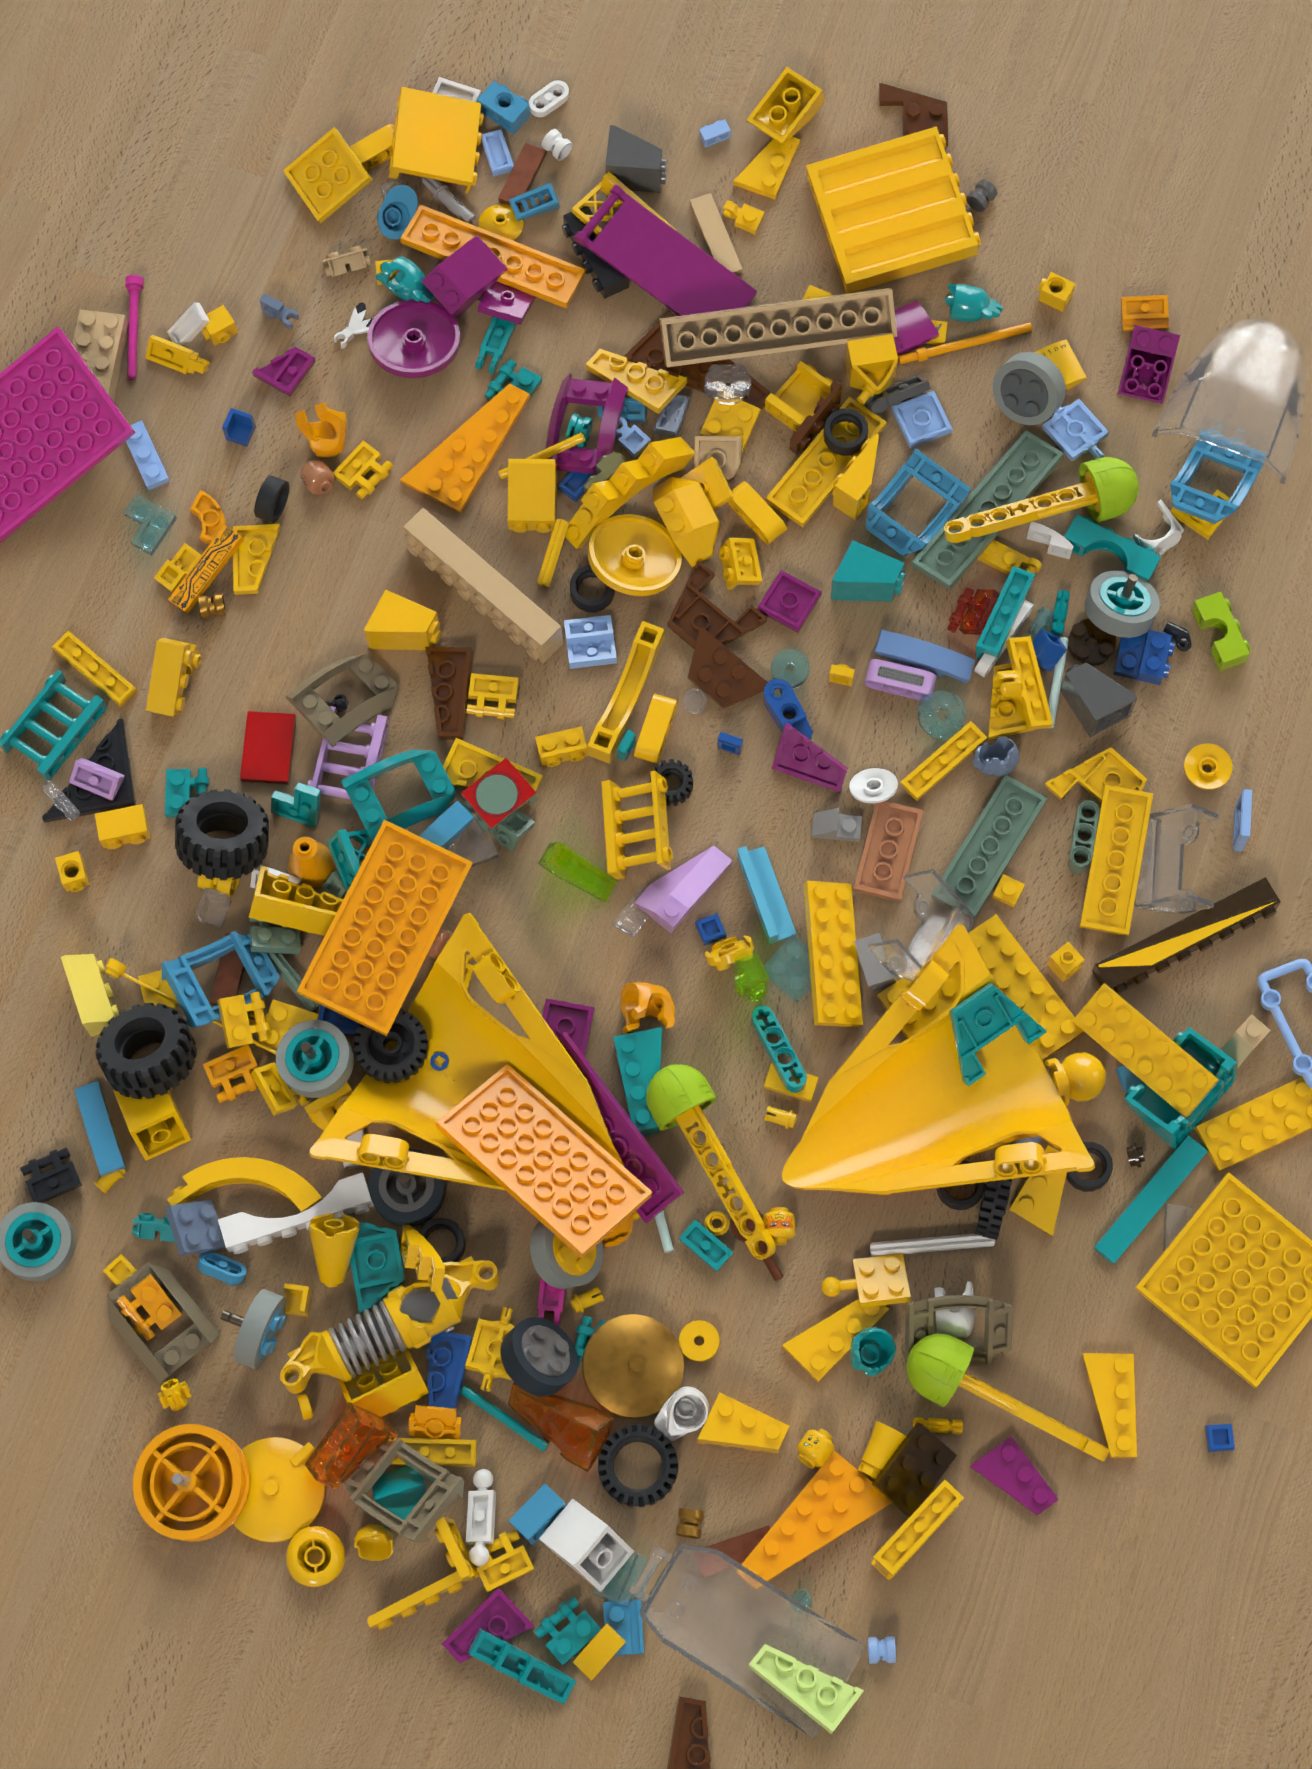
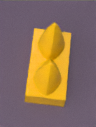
M346 1082L335 1093L313 1101L305 1106L304 1109L312 1123L325 1130L334 1117V1111H338L353 1091Z

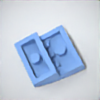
M611 615L564 620L570 669L617 663Z

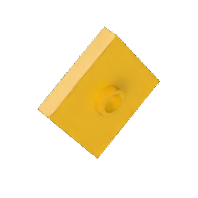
M710 457L681 477L682 479L698 481L701 484L714 511L734 498L716 459Z

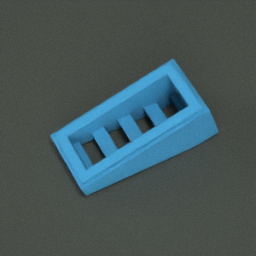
M551 183L509 199L517 221L560 208ZM543 195H547L550 202L546 203ZM539 197V200L541 202L540 206H537V203L534 198ZM527 200L531 201L533 209L529 210L526 203ZM517 203H522L525 212H520Z

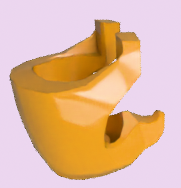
M325 402L314 405L317 417L322 421L308 422L305 410L296 413V425L309 440L310 447L317 457H335L343 452L347 431L345 412L332 410L326 406Z
M646 982L627 983L622 988L620 1007L626 1022L622 1030L624 1034L634 1033L639 1028L640 1021L648 1017L656 1018L666 1026L665 1029L674 1026L675 1005L671 994L666 988Z

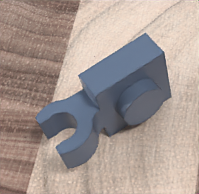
M265 293L259 300L264 315L268 318H276L282 321L283 325L288 329L293 328L292 322L288 321L289 318L299 319L297 311L284 307V303Z

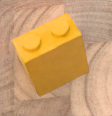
M508 459L509 530L518 533L526 532L527 530H536L540 533L552 531L556 521L557 505L556 460Z
M386 589L364 628L368 648L373 650H426L425 647H432L433 643H438L442 631H440V622L438 621L436 611Z
M113 1090L129 1132L145 1161L191 1140L170 1090H167V1094L162 1096L158 1094L155 1095V1098L146 1099L145 1097L133 1099L131 1095L130 1097H125L118 1091Z

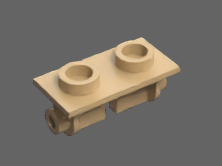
M355 246L347 249L348 253L339 255V252L327 254L326 259L322 260L323 265L328 263V267L324 268L327 277L332 276L333 278L346 274V264L350 265L352 272L367 268V265H371L369 256L364 257L363 254L367 253V248L361 249V246Z

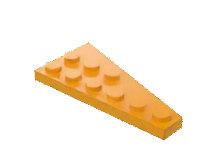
M509 383L400 479V482L461 514L529 401L530 394Z
M834 1451L825 1465L818 1470L736 1572L757 1589L893 1503L872 1485V1481Z

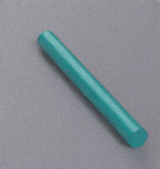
M467 1385L461 1390L460 1394L542 1452L549 1446L548 1442Z

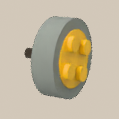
M540 1221L533 1230L530 1242L532 1262L539 1276L547 1284L558 1289H567L585 1285L596 1277L603 1261L602 1241L581 1259Z

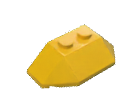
M670 477L652 488L654 504L673 542L691 567L694 568L698 561L702 563L712 557L720 521L701 484L698 481Z

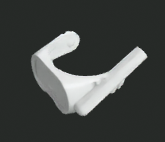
M1159 500L1156 504L1163 513L1162 518L1171 527L1167 535L1157 540H1146L1137 534H1134L1132 538L1136 541L1137 545L1139 544L1143 548H1150L1161 556L1180 541L1184 528L1164 502Z

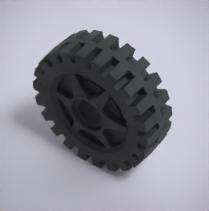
M400 1009L387 1036L362 1024L357 1028L356 1036H354V1052L359 1065L368 1076L373 1077L379 1082L381 1080L384 1083H400V1080L404 1079L406 1081L410 1079L411 1075L417 1074L418 1069L423 1067L424 1060L428 1055V1039L422 1024L410 1012H404L403 1009ZM389 1041H396L398 1043L397 1047L393 1050L385 1049V1045Z
M1012 1179L989 1181L987 1183L980 1206L976 1235L995 1240L998 1239L1010 1196Z

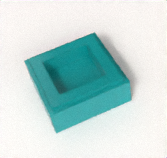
M627 730L617 748V758L623 761L628 759L636 744L634 732Z

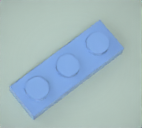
M142 420L132 424L131 427L136 433L126 443L148 491L170 482Z

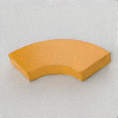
M200 490L190 507V512L201 521L202 532L200 540L210 545L222 527L226 525V520L216 500Z

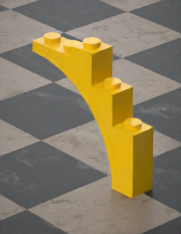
M682 437L649 443L637 460L621 463L609 480L591 485L581 499L583 504L569 522L565 536L576 549L582 548L591 537L594 529L601 522L608 519L617 509L647 486L671 473L683 470L695 455V451Z

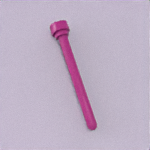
M128 275L125 278V288L130 293L127 378L134 380L136 379L138 304L139 294L144 288V278L139 275Z

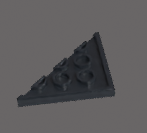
M123 718L118 719L117 724L96 747V751L89 758L91 762L125 775L114 800L107 799L70 783L56 798L49 811L42 816L44 823L136 805Z

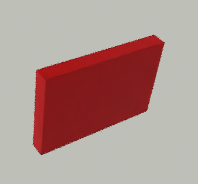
M247 711L240 780L242 782L289 784L296 722L295 714Z

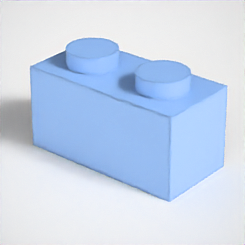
M725 119L719 120L714 124L706 125L699 129V137L706 148L731 138V130Z

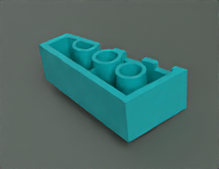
M662 1027L613 1037L629 1118L643 1137L658 1134L659 1130L648 1109L646 1092L653 1076L661 1070Z

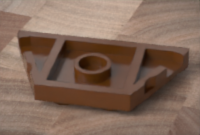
M703 627L699 629L687 677L692 683L723 709L764 692V688L768 683L707 630Z

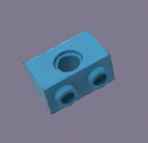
M495 81L477 99V102L481 103L480 112L513 135L530 117V108L527 100L521 96H516L508 87L503 84L499 85Z

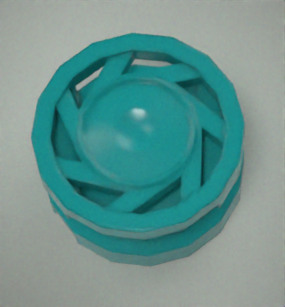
M574 413L570 419L565 440L582 433L585 441L578 444L577 447L586 448L591 434L593 419L589 417L581 418L580 415Z

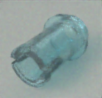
M1046 607L1037 610V616L1030 629H1028V633L1035 637L1041 629L1046 630L1049 622L1054 620L1053 611Z

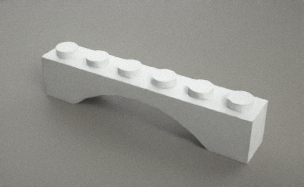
M362 1172L338 1180L332 1191L322 1201L297 1215L284 1218H263L240 1212L218 1219L226 1249L229 1253L240 1254L249 1250V1246L255 1244L264 1246L272 1243L274 1238L280 1236L282 1238H289L296 1235L298 1230L304 1228L309 1230L310 1220L315 1216L331 1213L334 1214V1218L342 1219V1214L347 1215L353 1212L356 1215L369 1211V1207L374 1205L369 1194L366 1178Z

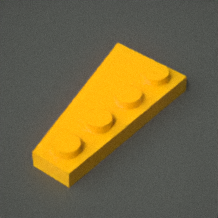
M1082 1353V1359L1088 1374L1087 1377L1095 1399V1406L1102 1424L1107 1448L1110 1449V1458H1137L1134 1354Z

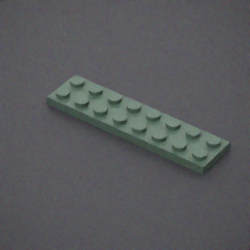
M1026 430L947 522L962 517L966 519L968 516L1030 498L1063 460L1064 453ZM997 517V518H995V520H1004V519H1005L1004 517ZM978 523V524H973L972 526H974V527H979V526H982L983 524H979V523ZM944 524L912 561V567L948 590H951L1001 531L980 537H971V539L959 543H951L945 539ZM952 530V531H950V533H958V532H960V530Z

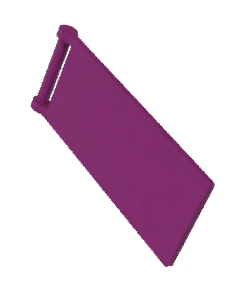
M617 185L612 187L610 190L611 194L581 232L578 231L574 236L577 243L591 250L678 316L747 307L757 293V290L635 201ZM618 199L623 201L624 203L592 242L588 237Z

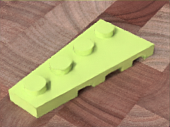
M766 1644L763 1645L748 1665L752 1671L830 1734L834 1732L864 1692V1690L858 1687L854 1688L844 1683L843 1680L818 1671L819 1669L811 1665H805L797 1661L796 1658Z

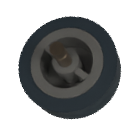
M409 1148V1151H410V1152H416V1153H421V1154H427V1153L424 1152V1151H421V1150H418V1149H414V1148ZM374 1167L369 1178V1194L375 1209L385 1220L398 1226H417L430 1220L439 1211L445 1199L446 1184L443 1179Z

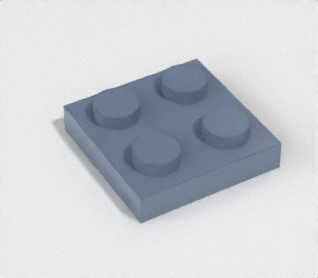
M212 1199L170 1205L165 1209L180 1256L222 1250L226 1247Z

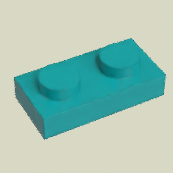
M694 1220L679 1237L680 1242L716 1273L733 1255V1251L697 1220Z

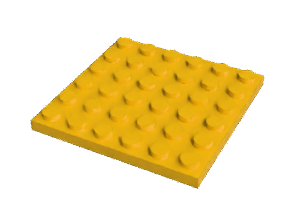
M997 914L968 933L1003 994L1047 1031L1032 1042L1042 1062L1084 1033L1073 1022L1075 1018ZM960 962L955 963L948 972V978L921 1010L914 1013L901 1029L907 1039L945 1013L954 1004L960 994ZM925 963L877 995V999L886 1011Z
M1228 1172L1134 1289L1255 1389L1312 1318V1240Z

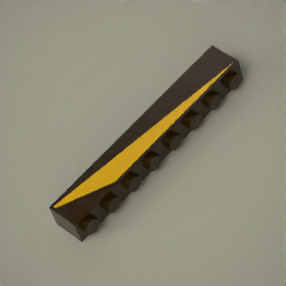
M1265 877L1096 963L1092 972L1100 986L1105 983L1117 994H1120L1128 989L1127 985L1133 982L1140 984L1149 978V974L1155 971L1161 973L1170 968V963L1176 960L1179 963L1192 956V952L1198 949L1202 952L1213 945V941L1219 938L1222 941L1235 934V930L1241 927L1245 930L1256 923V919L1262 916L1264 919L1277 913L1276 909L1281 901Z

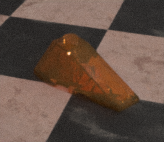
M515 1383L512 1384L508 1405L529 1425H535L544 1434L542 1437L548 1443L552 1441L562 1451L560 1455L565 1460L588 1472L599 1456L603 1443H606L610 1435L614 1417L582 1402L556 1394L546 1397L532 1395Z

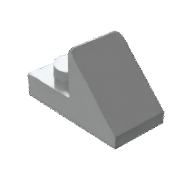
M839 808L814 813L811 838L860 842L862 816L838 814Z

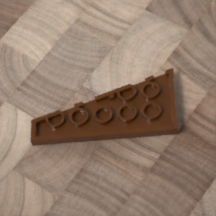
M669 311L663 318L675 317L676 315ZM660 321L623 356L627 358V361L633 363L641 362L647 364L648 368L657 371L662 369L675 377H679V375L686 377L687 384L685 386L716 397L718 391L760 409L765 406V399L771 393L730 359L666 367Z

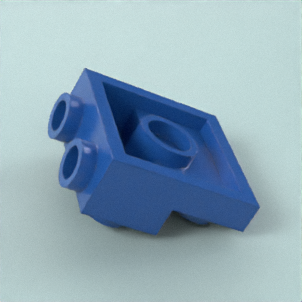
M1148 630V633L1137 637H1121L1113 675L1160 685L1162 678L1168 677L1170 664L1166 663L1167 656L1172 657L1175 642H1171L1172 635Z

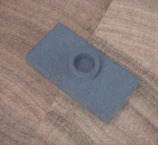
M677 394L660 412L654 428V434L670 438L678 437L691 402L690 397Z

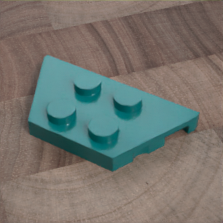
M359 1222V1233L350 1264L359 1313L364 1314L365 1309L369 1310L372 1308L373 1304L376 1305L388 1295V1292L406 1282L397 1231L385 1227H377L366 1222Z

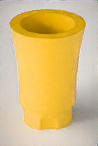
M875 1421L872 1435L861 1458L862 1462L858 1467V1471L876 1479L907 1436L879 1421Z

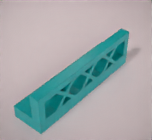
M1015 566L1012 567L976 644L977 659H981L984 653L999 657L1035 580L1034 573Z

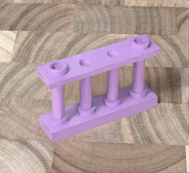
M331 706L330 708L337 714L336 707ZM377 715L376 723H364L354 730L369 733L372 736L370 745L361 746L338 741L336 746L332 747L323 738L313 780H309L308 785L320 789L322 795L351 800L345 789L321 785L324 772L350 776L381 761L389 728L387 716ZM336 750L363 755L367 759L366 765L360 769L328 763L329 751ZM377 777L369 780L373 790Z

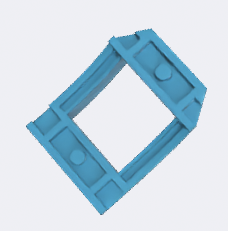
M1202 430L1196 445H1194L1182 469L1170 483L1174 508L1210 523H1218L1236 512L1253 486L1267 458V454ZM1205 458L1245 473L1229 501L1189 487Z
M915 448L913 454L903 464L890 483L867 506L868 515L865 529L902 556H906L923 549L959 508L972 489ZM913 477L947 500L941 511L918 537L884 513Z
M234 931L210 945L179 956L175 960L162 962V981L167 979L187 1018V1025L197 1028L221 1019L219 1006L211 1008L192 970L206 965L236 950L255 986V989L243 994L245 1004L252 1003L250 993L260 991L261 999L269 995L280 977L267 953L251 952L250 934L241 935Z

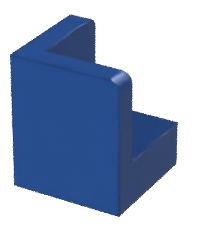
M230 408L222 426L226 440L248 447L256 428L253 415L234 408Z
M1043 629L1039 631L1032 641L1038 667L1047 671H1052L1067 651L1059 637Z

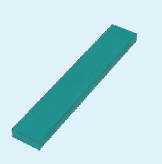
M1188 1135L1097 1243L1094 1250L1114 1265L1206 1155L1208 1150Z

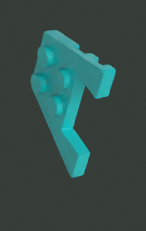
M991 983L949 1011L962 1080L968 1087L986 1075L985 1070L975 1055V1052L1014 1025L1027 1044L1032 1043L1047 1032Z

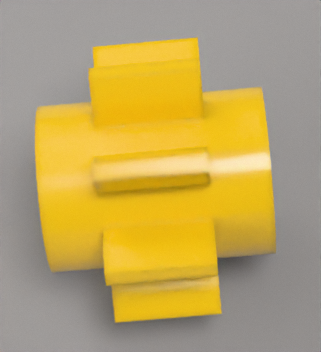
M170 1379L163 1383L161 1386L162 1392L158 1393L163 1408L170 1407L172 1411L183 1409L189 1402L187 1398L191 1397L186 1381L179 1383L178 1379Z

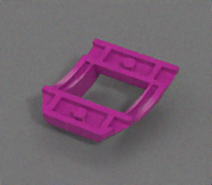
M570 373L562 381L550 418L546 449L557 444L559 441L561 425L568 403L603 406L604 411L599 430L597 450L571 447L548 458L556 460V470L597 474L596 464L599 459L613 452L616 430L624 406L623 400L625 394H628L629 391L628 387L615 377L613 382L609 383L572 379Z

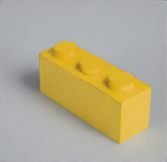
M161 638L156 641L146 711L173 717L179 714L180 711H183L185 705V697H182L183 689L187 687L189 674H186L187 664L191 663L193 654L190 650L191 643Z

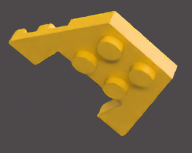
M1110 747L1073 769H1069L1058 777L1050 779L1044 786L1061 800L1076 783H1079L1101 802L1105 784L1142 791L1147 778Z

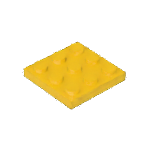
M335 127L283 170L307 207L320 223L325 221L373 180Z

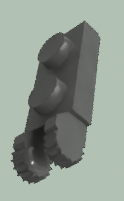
M917 374L891 385L880 394L869 397L864 405L873 414L877 415L885 412L888 406L899 405L905 399L921 396L923 392L931 389L930 384L925 378Z

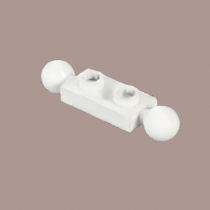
M480 1469L475 1472L473 1483L477 1487V1491L468 1492L466 1543L474 1545L469 1551V1560L475 1566H483L488 1562L489 1551L485 1544H494L496 1492L488 1490L493 1484V1475L487 1469Z

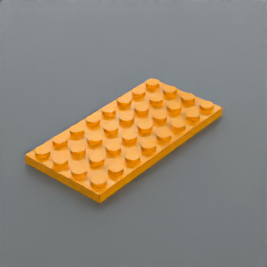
M384 820L297 990V994L387 1036L473 862Z
M508 1064L436 1123V1128L581 1259L652 1196L650 1189Z

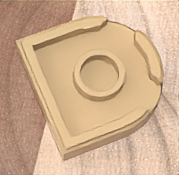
M695 436V468L710 457L716 459L726 481L732 480L741 466L742 437Z

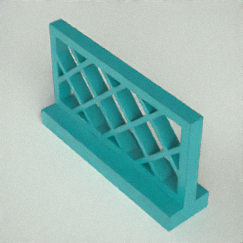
M346 829L339 830L327 841L344 887L347 890L346 892H348L360 868L359 859L363 861L366 856L362 853L364 848L367 847L369 849L372 845L368 841L369 835L366 829L347 832ZM350 839H354L361 844L359 851L352 846Z

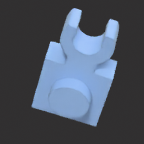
M620 417L618 423L622 427L616 430L615 435L620 437L618 444L636 458L651 443V439L635 424L631 428L627 427V421Z

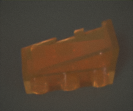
M348 1402L311 1454L305 1466L316 1481L336 1489L361 1468L359 1466L360 1463L370 1455L374 1457L380 1452L378 1450L380 1446L389 1439L394 1440L398 1434L387 1419Z

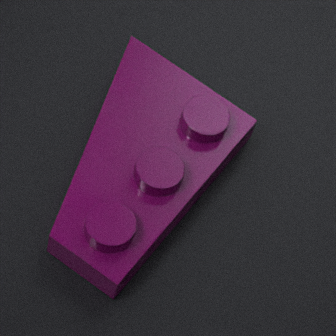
M785 724L772 769L840 792L848 767L791 725Z
M1012 1436L969 1467L988 1479L990 1483L1006 1492L1011 1498L1036 1516L1059 1500Z
M497 1588L441 1644L459 1663H462L473 1657L468 1654V1650L479 1629L506 1641L534 1627V1625Z

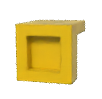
M284 1283L283 1289L285 1290L286 1298L285 1314L308 1317L312 1297L310 1287Z

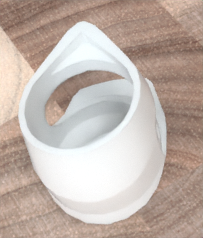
M967 1281L963 1295L974 1296L972 1282ZM941 1287L934 1288L935 1297L945 1296V1289ZM955 1308L936 1311L937 1333L951 1335L955 1338H968L975 1324V1309Z
M690 1386L682 1387L675 1391L664 1403L654 1420V1425L657 1430L663 1432L666 1438L668 1437L670 1441H675L683 1435L694 1432L703 1426L709 1415V1403L704 1394L698 1389Z

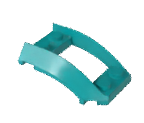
M412 749L399 753L341 780L372 842L384 820L406 829L439 814L442 815L457 794L436 752L429 750ZM414 762L433 800L410 808L388 819L369 780Z

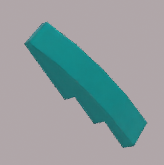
M479 1629L468 1650L469 1655L516 1679L520 1684L562 1704H565L576 1683V1679L482 1629Z

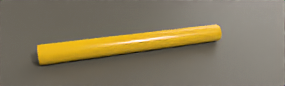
M582 433L574 435L525 459H548L584 442V435ZM508 467L498 471L501 479L508 477Z

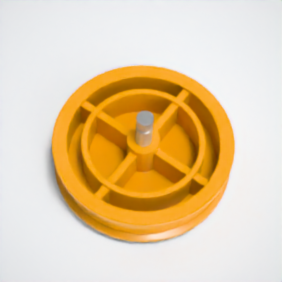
M199 1424L174 1426L157 1435L141 1453L133 1476V1496L137 1509L144 1521L163 1536L188 1542L208 1540L227 1530L241 1514L250 1488L248 1464L239 1446L221 1431Z

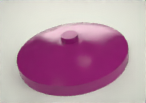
M414 299L402 300L385 307L372 320L367 335L369 352L376 364L393 375L405 378L427 377L442 371L454 360L460 347V330L456 319L444 307L431 301L426 303L421 300L418 302Z

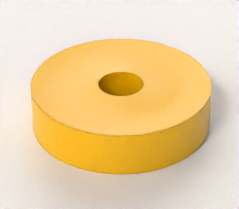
M696 1320L688 1323L681 1330L679 1345L682 1354L688 1360L697 1363L706 1362L713 1358L719 1349V1334L712 1324ZM698 1337L704 1340L701 1346L694 1343V1340Z

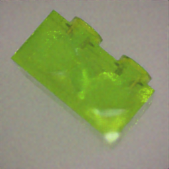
M758 953L734 962L735 982L733 984L739 996L743 995L745 1001L750 999L757 1001L765 997V993L768 992L769 977Z

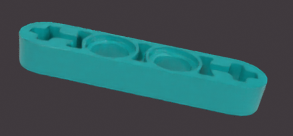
M767 1006L756 1007L752 1012V1026L782 1083L790 1092L797 1093L802 1091L806 1085V1073L774 1012ZM760 1014H761L763 1017H767L766 1024H767L768 1028H766V1029H765V1023L763 1022V1020H762V1019H759V1020H758V1016H759ZM769 1034H776L780 1037V1041L772 1044L768 1042L766 1037ZM781 1054H786L791 1058V1062L781 1064L777 1058ZM791 1069H793L794 1077L796 1079L800 1078L799 1084H796L795 1081L790 1082L792 1076L790 1073Z

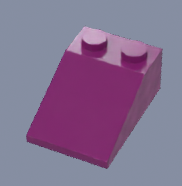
M476 235L437 265L422 282L451 315L460 317L508 268L485 242Z

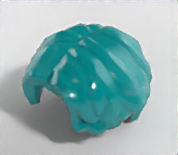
M868 1327L853 1337L850 1349L852 1367L856 1370L864 1371L867 1376H876L884 1371L892 1363L896 1353V1345L892 1335L881 1328Z

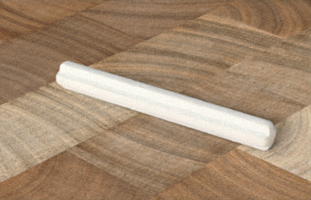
M973 1233L870 1243V1254L872 1257L899 1253L913 1254L993 1247L995 1239Z

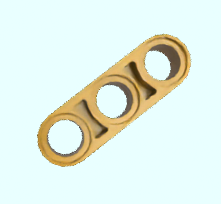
M388 124L350 146L366 171L391 158L394 124Z
M743 481L731 490L734 498L728 501V504L765 544L769 545L787 531L783 520L747 482Z
M659 694L653 695L635 748L634 757L656 764L659 762L675 715L678 700Z

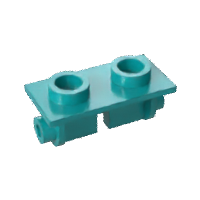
M140 1213L139 1216L137 1215L131 1221V1223L137 1224V1226H133L132 1235L137 1236L139 1239L155 1240L156 1231H160L159 1241L175 1242L167 1216L156 1218L155 1214Z

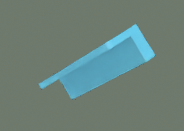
M747 846L738 848L737 858L768 943L772 944L795 936L796 931L765 847L748 851Z

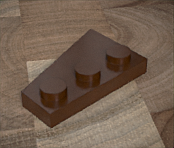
M834 380L830 385L831 393L826 399L821 397L817 402L813 417L811 415L807 416L791 437L789 450L796 455L801 449L805 450L810 445L812 437L816 432L818 434L821 432L826 419L832 412L840 409L842 384Z

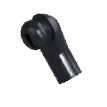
M1168 621L1163 632L1174 636L1176 646L1180 651H1188L1192 645L1188 630Z
M339 694L333 700L325 702L329 707H336L337 712L345 711L349 706V701L343 694Z

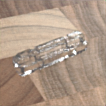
M48 780L42 785V790L64 812L70 821H73L80 815L79 810L74 804L72 805L71 801L58 789L52 780Z

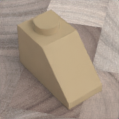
M1251 1014L1220 1050L1237 1062L1238 1069L1263 1042L1271 1030Z

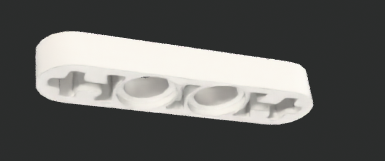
M1026 599L1007 640L1014 638L1034 608V604ZM1006 642L998 658L984 653L974 672L985 678L1007 648Z

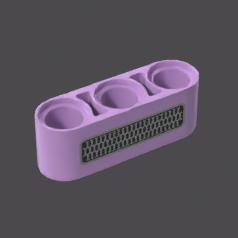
M872 659L868 664L864 685L871 689L921 701H930L937 677L929 671Z

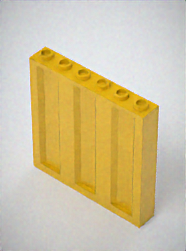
M937 126L806 165V176L846 294L978 255V246L981 245L978 232L974 233L973 231L974 221L972 214L966 211L967 201L965 194L959 191L960 181L958 174H953L951 169L953 167L952 157L950 153L946 154L944 149L946 147L945 137L943 134H939Z

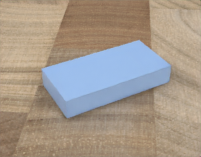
M502 129L482 134L481 142L492 176L511 172L514 165Z

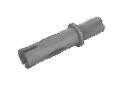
M422 178L423 184L434 194V199L440 200L459 220L471 225L473 224L476 216L448 190L446 184L442 185L435 179Z

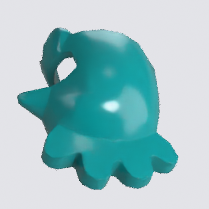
M401 256L392 262H383L381 264L383 273L376 274V279L399 298L406 301L414 299L419 302L421 300L426 303L435 298L422 282L425 275L410 259ZM395 270H400L399 273L391 281L388 282V279L392 272Z
M951 283L948 285V290L952 294L945 297V302L950 306L949 318L955 321L971 323L978 322L983 318L990 320L992 317H999L1003 311V306L998 304L997 300L990 299L984 289L965 284Z

